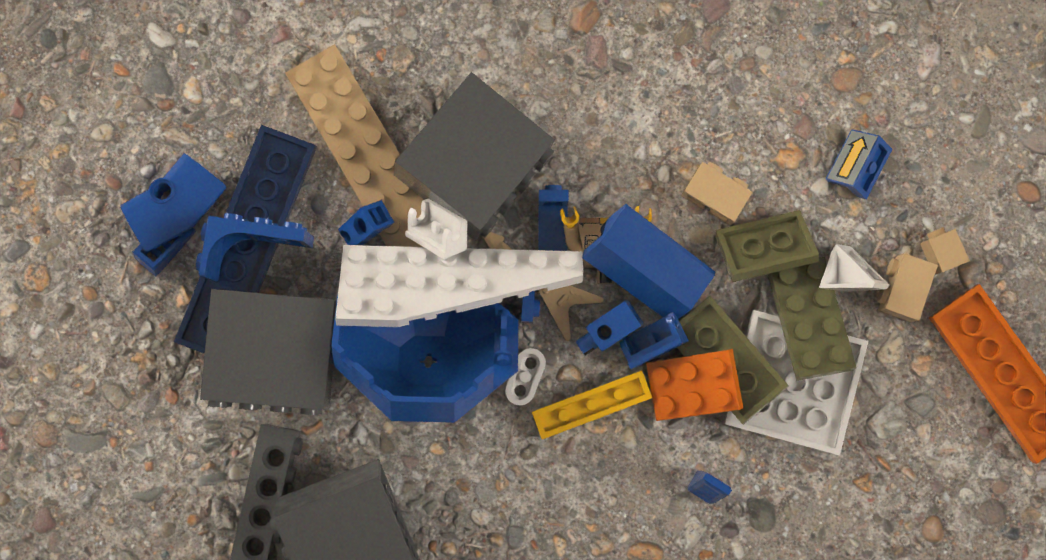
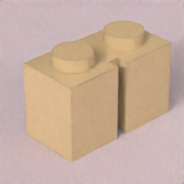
M702 162L681 196L702 209L706 205L710 208L708 213L726 224L732 225L753 192L747 189L748 184L736 177L730 179L722 174L723 169L712 162H708V164Z
M905 253L896 256L895 259L892 258L886 274L889 275V286L887 289L880 290L877 302L880 303L878 311L908 322L919 321L938 265Z

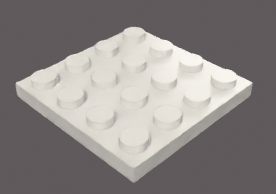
M753 310L746 337L789 387L744 425L731 411L726 412L723 424L840 456L868 341L848 336L857 367L853 371L796 381L779 317Z

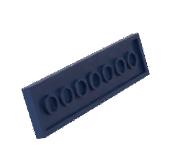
M261 125L226 213L241 215L243 219H247L249 222H254V217L273 220L272 223H276L278 226H284V222H287L317 146ZM245 240L233 245L222 259L217 282L202 277L199 278L174 342L205 354L211 289L259 293L278 243Z

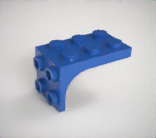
M224 213V218L208 216L207 223H204L201 229V240L204 241L202 253H198L196 259V270L199 271L200 277L217 282L222 259L226 252L236 243L245 240H257L313 248L314 236L307 231V228L302 227V224L295 222H284V226H278V224L272 223L273 220L254 217V222H249V220L243 219V216L232 213Z

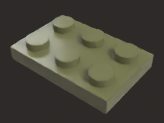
M800 210L716 230V240L732 282L819 262L818 250Z

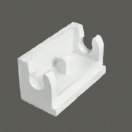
M429 198L422 201L419 218L416 219V210L410 208L408 212V230L405 231L406 237L442 259L467 250V220Z

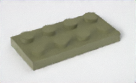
M819 257V262L767 274L796 381L853 371L857 368L835 291L819 288L827 266L825 257Z
M708 296L679 321L689 340L677 347L684 356L733 349L743 409L731 412L743 425L789 387L711 296Z

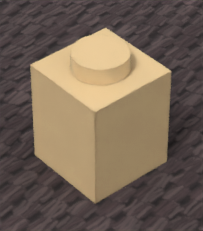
M942 227L928 233L929 240L920 243L927 261L938 265L935 275L970 261L956 229L945 232Z

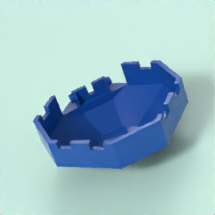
M499 303L456 313L455 310L436 314L437 318L426 321L425 318L409 321V325L401 327L336 326V319H334L331 345L334 367L391 421L455 423L518 372L519 320ZM426 356H431L432 361H437V363H432L430 368H426L425 364L420 363V361H424Z

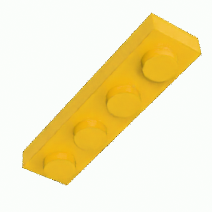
M641 370L532 411V415L543 440L652 398V395Z

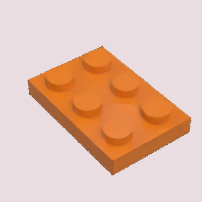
M733 349L646 363L656 421L743 409Z

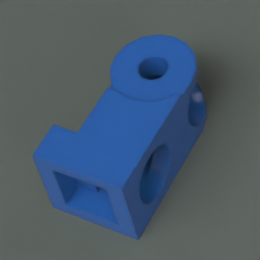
M382 200L361 207L338 231L347 245H365L382 230L389 228L395 222Z

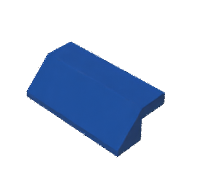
M627 204L623 205L607 219L603 235L588 246L582 255L585 261L662 317L675 312L679 319L688 313L715 276L713 269Z

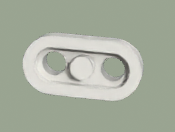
M528 348L518 355V372L509 378L505 389L508 400L515 405H525L534 397L546 365L545 357L539 350ZM528 358H534L537 363L536 367L528 369L525 366V361ZM518 385H523L526 388L525 395L521 397L517 396L514 392L515 387Z

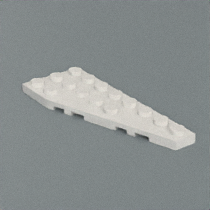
M343 245L335 318L336 326L401 327L409 325V321L425 318L426 321L437 318L436 314L455 310L456 313L500 303L502 298L514 295L521 298L529 296L531 291L547 288L549 291L582 283L583 252L467 248L463 252L442 259L424 247Z

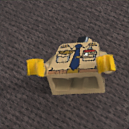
M573 206V216L565 217L562 208L560 216L564 223L566 245L570 251L584 252L588 246L603 235L608 218H579L575 206ZM639 206L635 207V211L638 212V213H639ZM649 208L648 215L644 217L649 222L652 220L651 208ZM583 259L584 268H595ZM597 269V284H614L613 280Z

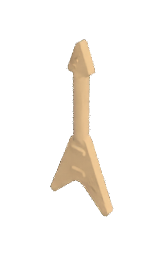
M490 232L484 238L489 249L512 250L503 242V236ZM573 286L549 291L547 288L538 290L565 341H570L569 308L572 305L600 304L604 301L600 296Z

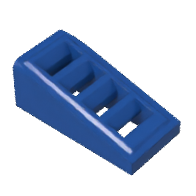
M191 228L181 236L175 237L173 239L175 242L172 245L169 242L161 245L166 249L163 253L157 248L150 251L157 257L155 261H152L147 256L149 252H146L141 244L132 251L134 258L156 277L195 234L196 230Z
M702 470L696 472L687 487L689 492L709 504L718 502L732 491L731 487Z

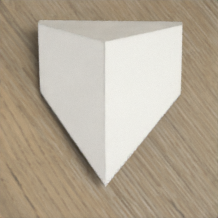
M836 244L832 249L819 288L851 292L884 290L888 288L889 284L851 246Z

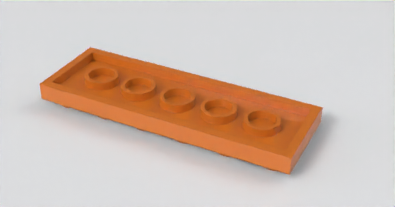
M974 285L930 316L929 319L1032 463L1037 464L1046 458V375L981 285Z

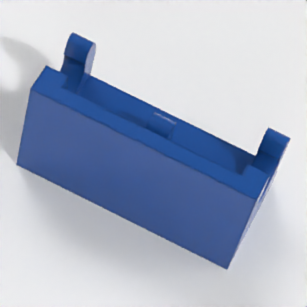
M672 312L635 333L624 337L623 341L619 342L629 363L630 369H633L681 346L689 340L675 312Z

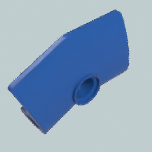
M183 153L163 178L154 180L148 190L120 205V208L146 252H150L193 228L225 191L226 185L190 156ZM171 190L169 197L161 200L163 193Z

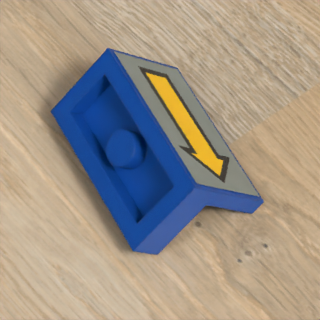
M851 129L826 180L830 183L845 186L857 197L867 200L893 149L879 135Z

